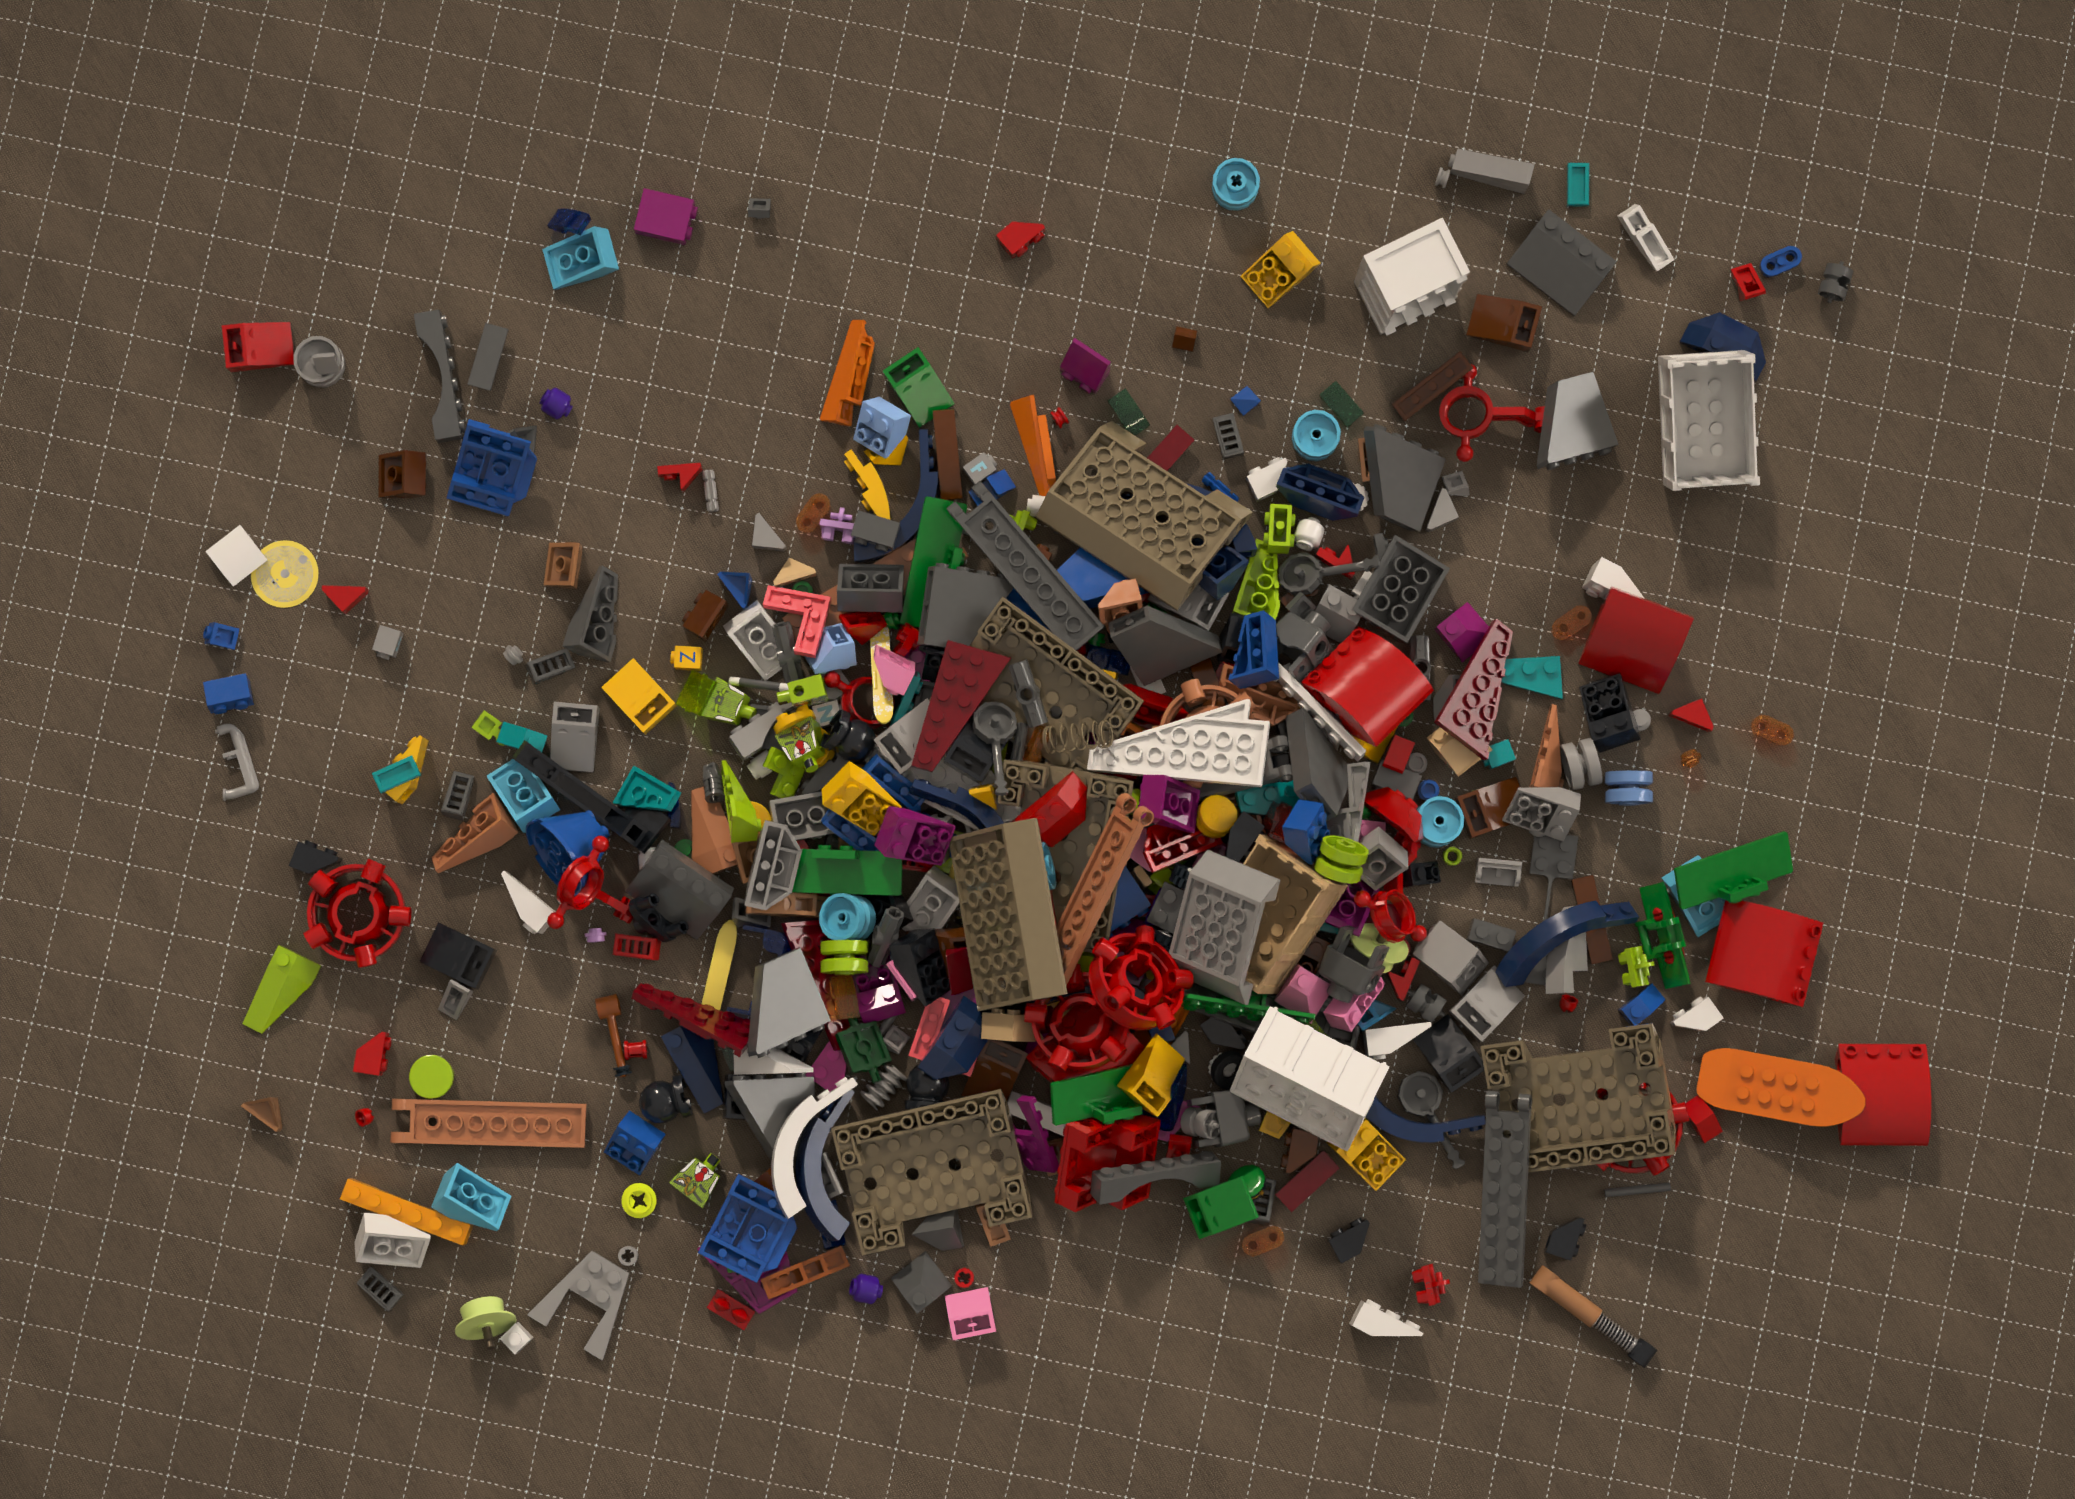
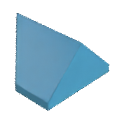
M1374 1000L1356 1026H1359L1360 1032H1362L1397 1008Z

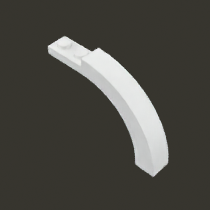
M844 1077L835 1083L837 1088L831 1092L828 1089L817 1096L818 1101L812 1095L808 1096L790 1113L779 1131L772 1153L771 1177L777 1202L786 1219H789L807 1206L797 1189L793 1172V1157L798 1138L814 1115L858 1085L853 1077L850 1079Z

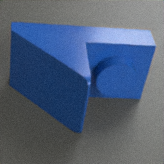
M1005 469L986 477V480L982 482L996 500L1016 488ZM972 489L968 491L975 504L979 506L982 501Z

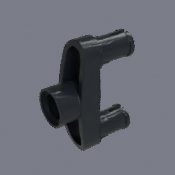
M655 893L630 900L629 911L634 917L633 926L638 933L648 932L665 943L687 933L689 926L686 921L681 920L675 924H670L653 908L659 903V898Z

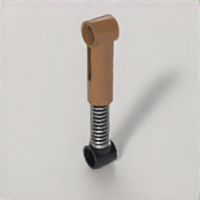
M1542 1265L1529 1282L1588 1327L1596 1326L1595 1329L1598 1328V1331L1601 1330V1333H1605V1336L1608 1335L1611 1341L1615 1340L1614 1343L1617 1342V1345L1620 1344L1621 1348L1624 1347V1350L1628 1352L1627 1356L1643 1368L1648 1365L1658 1351L1642 1338L1637 1339L1633 1337L1629 1332L1626 1333V1330L1623 1331V1328H1620V1325L1617 1326V1323L1611 1321L1610 1318L1604 1317L1601 1308L1566 1284L1545 1266Z

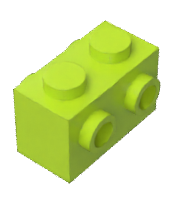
M1270 504L1269 512H1265L1264 525H1268V533L1264 532L1263 545L1267 546V553L1288 554L1290 547H1294V534H1291V526L1295 527V514H1292V505Z

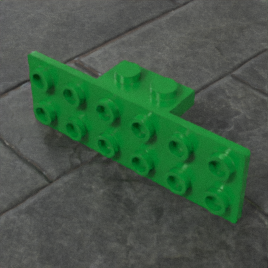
M928 496L924 499L903 601V612H901L899 621L901 624L907 622L911 626L920 627L928 567L936 566V563L948 564L950 569H956L957 566L960 567L964 563L965 553L959 547L963 528L946 510L954 501ZM956 502L966 514L967 504Z
M1783 831L1674 868L1679 907L1684 910L1719 897L1729 901V903H1738L1743 898L1755 897L1760 895V892L1768 890L1767 881L1793 872L1788 833Z
M818 845V849H801L802 853L792 892L896 896L902 894V859L884 857L880 851L853 850V846H840V850H831V845Z
M1253 990L1248 1005L1223 995L1219 999L1194 994H1186L1181 1006H1184V1010L1196 1011L1198 1008L1204 1009L1205 1013L1208 1014L1223 1012L1226 1013L1227 1017L1238 1018L1241 1015L1247 1016V1019L1251 1021H1260L1269 1009L1266 1006L1267 994H1257ZM1281 1008L1277 1009L1278 1012L1304 1025L1314 1020L1316 1015Z
M1133 1064L1052 1082L1050 1084L1052 1123L1057 1126L1094 1117L1103 1124H1113L1115 1120H1130L1134 1116L1142 1114V1105L1134 1102L1117 1087Z

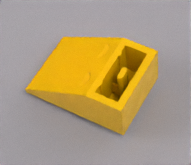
M1294 231L1283 235L1240 277L1265 306L1270 308L1321 263Z
M634 658L601 687L645 735L677 706Z
M421 735L418 738L413 737L407 744L408 749L404 754L399 753L392 763L412 755L421 773L428 740ZM419 777L386 793L396 802L403 805L417 789Z
M850 761L822 788V802L825 807L873 836L880 831L888 806L902 808L865 770Z
M1156 1033L1117 1087L1134 1102L1142 1105L1143 1110L1158 1117L1172 1098L1185 1058Z
M1364 1119L1348 1152L1326 1142L1375 1191L1406 1160L1367 1119Z

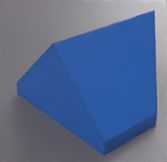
M719 572L717 574L742 609L747 608L752 584L750 573Z

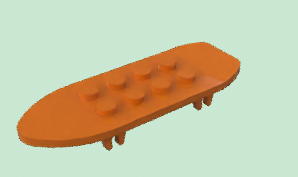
M1731 1048L1708 1051L1702 1057L1696 1089L1697 1094L1704 1101L1717 1108L1803 1125L1828 1127L1842 1124L1855 1118L1864 1110L1866 1105L1865 1096L1859 1087L1846 1075L1827 1066Z

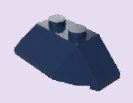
M1721 312L1690 322L1679 341L1699 353L1745 350L1755 354L1756 363H1753L1755 382L1766 363L1759 333Z
M1309 463L1283 468L1276 484L1277 489L1292 506L1332 521L1357 517L1364 501V496L1359 493L1349 478Z
M965 996L961 998L917 1068L935 1080L964 1074L969 1071L989 1040L981 1039L983 1011L977 1010L976 1003Z

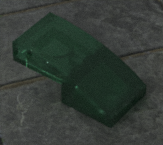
M1126 388L1108 400L1109 405L1120 418V422L1133 435H1138L1150 426Z

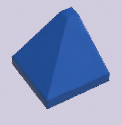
M1248 386L1230 399L1243 416L1261 402Z

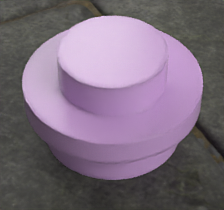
M602 928L589 929V933L585 934L587 942L605 941L604 936H607L606 932H602Z

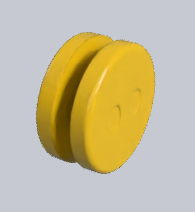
M1208 796L1198 806L1197 828L1201 833L1210 838L1224 837L1238 819L1236 807L1224 796Z

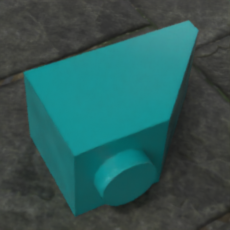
M503 721L496 742L519 749L525 740L542 752L547 735Z

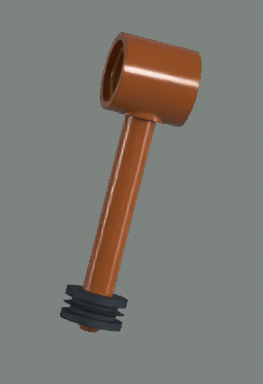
M613 994L596 998L595 1003L599 1019H607L617 1064V1068H613V1071L616 1070L614 1072L616 1073L615 1077H626L632 1071H629L631 1066L625 1064L615 1016L622 1015L618 995Z

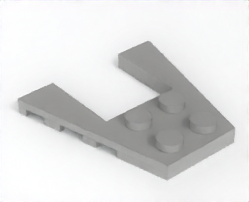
M1370 762L1347 764L1349 808L1339 809L1337 816L1326 821L1330 835L1342 836L1359 842Z
M592 1250L528 1313V1316L547 1326L568 1290L574 1291L606 1311L584 1347L585 1351L603 1360L630 1273Z

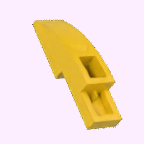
M852 449L844 454L847 459L844 463L850 472L854 470L859 476L856 480L863 490L865 488L868 489L862 493L864 500L861 502L868 512L872 510L876 516L891 520L887 495L876 469L871 462L863 467Z

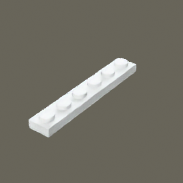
M1278 662L1279 679L1274 680V682L1278 681L1283 686L1282 689L1289 697L1293 696L1299 702L1298 706L1300 709L1304 707L1314 717L1313 720L1320 728L1324 727L1329 732L1328 736L1336 744L1339 743L1344 748L1345 754L1358 762L1365 755L1366 750Z

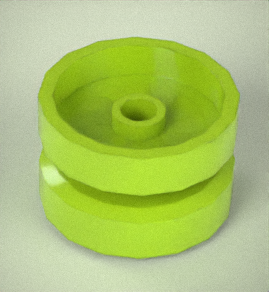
M1328 835L1323 837L1320 845L1321 854L1316 858L1314 869L1322 876L1341 883L1354 884L1360 882L1363 873L1361 865L1366 864L1369 850L1359 842L1342 836Z
M822 941L821 954L824 956H834V958L821 961V973L835 975L868 973V960L855 958V956H863L868 953V941Z

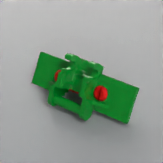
M1661 882L1639 888L1647 920L1634 924L1635 927H1638L1647 960L1657 958L1665 989L1691 984L1684 959L1683 947L1686 944L1679 917H1675L1665 883ZM1647 929L1656 930L1659 937L1660 945L1653 947V950Z

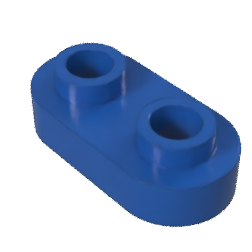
M1787 246L1765 256L1759 265L1761 273L1766 277H1774L1795 268L1801 262V251L1795 246ZM1786 255H1791L1793 261H1788ZM1768 263L1774 266L1773 270L1767 268Z

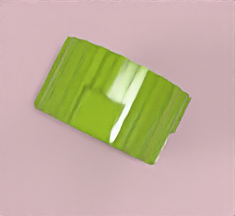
M1455 847L1445 849L1442 855L1443 861L1449 866H1456L1463 858L1462 852ZM1453 851L1457 854L1456 861L1448 860L1449 852Z

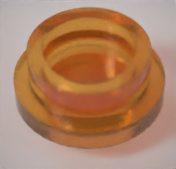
M1696 749L1688 750L1680 756L1682 759L1681 765L1688 768L1699 764L1702 756Z

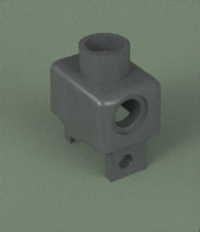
M1311 611L1305 619L1289 612L1276 624L1278 656L1283 653L1295 660L1288 670L1299 683L1324 658L1332 653V647L1325 635L1331 626L1322 615L1315 611Z
M1350 925L1340 927L1334 943L1327 945L1318 970L1321 976L1331 981L1327 993L1333 998L1346 1003H1350L1354 995L1370 993L1375 989L1385 970V966L1382 964L1389 951V947L1386 945L1376 946L1371 958H1368L1357 949L1348 946L1355 929Z
M1229 1091L1206 1093L1205 1097L1186 1100L1187 1107L1206 1104L1208 1110L1216 1111L1220 1134L1216 1138L1193 1141L1194 1148L1209 1145L1223 1147L1247 1141L1250 1138L1249 1127L1259 1126L1261 1122L1259 1106L1249 1101H1244L1243 1098Z

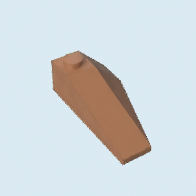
M1136 579L1122 580L1121 582L1114 583L1098 604L1100 622L1106 626L1109 634V622L1142 608V598Z
M1554 704L1549 707L1529 787H1563L1564 780L1561 779L1562 769L1557 705Z
M704 787L691 790V859L712 874L738 867L731 843L729 824L720 802H707L705 800Z
M492 793L472 810L475 814L467 823L463 821L459 825L461 829L456 836L448 838L434 854L432 860L437 873H441L498 848L518 833L513 817L496 794Z

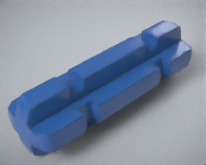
M1208 472L1202 478V482L1207 487L1210 486L1212 491L1218 489L1233 500L1239 501V497L1234 493H1230L1231 490L1219 479L1216 480L1211 472Z

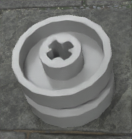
M311 336L297 346L294 353V366L297 373L308 384L318 388L329 387L336 384L343 376L345 358L342 351L330 339L323 336ZM334 352L338 356L339 372L318 374L313 355Z
M1591 738L1579 740L1577 748L1572 742L1560 745L1561 762L1571 791L1582 789L1585 780L1590 786L1602 784L1600 761Z

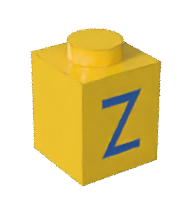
M675 646V651H671L670 662L674 664L676 670L702 671L703 649L702 647Z

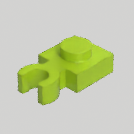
M483 710L471 728L488 740L495 736L497 741L500 732L499 726L502 722Z

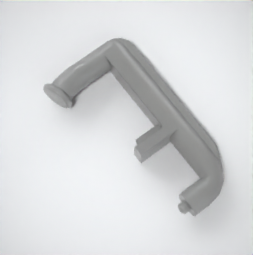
M232 724L217 726L215 733H219V735L230 733L235 748L233 751L223 753V758H227V760L238 759L245 781L244 786L230 790L224 788L223 801L256 792L259 788V782L243 733Z

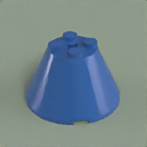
M590 810L533 819L526 825V836L529 846L534 845L538 853L535 856L536 860L557 886L563 873L574 860L582 856H589L593 849L592 841L595 837L605 836L607 838L610 836L607 828L603 825L600 826ZM605 852L599 854L597 858L598 863ZM589 872L579 882L574 895H577L584 887Z

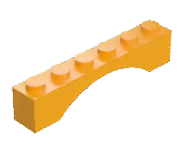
M353 1178L347 1179L340 1200L378 1214L390 1216L409 1226L460 1245L467 1244L474 1226L450 1219L436 1210L397 1197Z

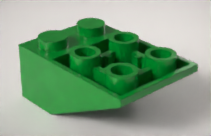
M919 347L882 371L883 376L919 428L933 419V410L949 409L955 405Z
M1243 1176L1183 1198L1199 1239L1259 1217Z

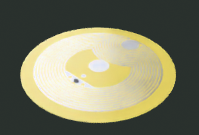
M287 540L273 542L264 547L261 552L267 558V561L251 573V582L257 595L266 603L280 608L299 605L309 598L317 585L319 574L317 562L312 553L303 545Z

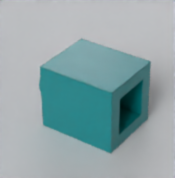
M1509 739L1491 745L1492 751L1489 752L1488 760H1482L1485 767L1488 766L1489 770L1516 760Z

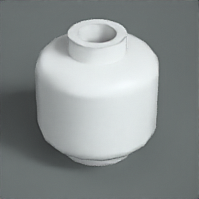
M1313 517L1300 520L1294 532L1296 545L1306 551L1319 547L1325 532L1324 527L1318 519Z

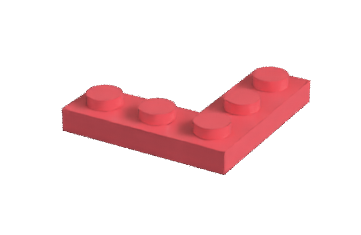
M768 585L763 608L803 615L794 654L816 658L832 601L831 597Z
M939 997L925 1006L908 1056L919 1060L923 1059L940 1032L950 1000ZM976 1060L969 1071L963 1075L971 1077Z

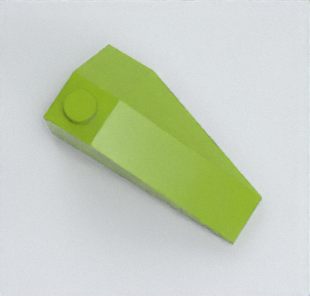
M1256 539L1257 552L1255 557H1250L1232 613L1245 616L1264 610L1276 620L1280 608L1277 553H1267V546L1263 545L1262 540Z
M723 760L721 761V776L731 843L757 841L758 832L762 830L761 819H757L756 811L727 761Z
M278 945L242 1024L263 1034L313 984L322 965L284 946Z

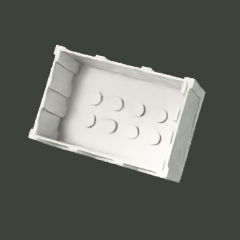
M1442 217L1364 255L1354 283L1380 335L1385 333L1388 336L1396 332L1395 327L1406 323L1409 326L1418 321L1416 317L1422 314L1424 317L1435 313L1434 308L1443 304L1448 307L1456 303L1457 294L1462 289V284L1468 280L1467 275L1470 274V271Z
M1745 350L1658 356L1664 486L1672 491H1680L1682 488L1738 484L1760 485V476L1757 475L1756 446L1759 445L1758 437H1756L1755 403L1757 402V394L1754 393L1753 363H1756L1755 354Z
M1270 1006L1243 1056L1229 1092L1348 1152L1374 1101V1097L1389 1066L1386 1065V1062L1379 1063L1353 1050L1354 1048L1344 1045L1314 1030V1028L1278 1012L1277 1007L1273 1008Z

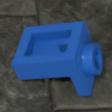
M215 622L209 623V626L205 627L203 633L205 644L235 650L239 628Z

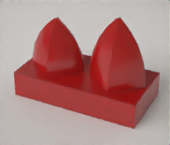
M720 1289L716 1291L707 1306L709 1310L742 1330L746 1329L756 1312Z

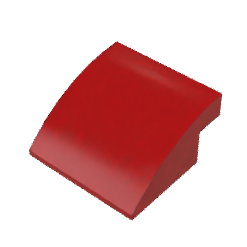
M1611 586L1604 604L1602 603L1578 664L1610 676L1620 673L1623 681L1660 694L1678 658L1694 618Z

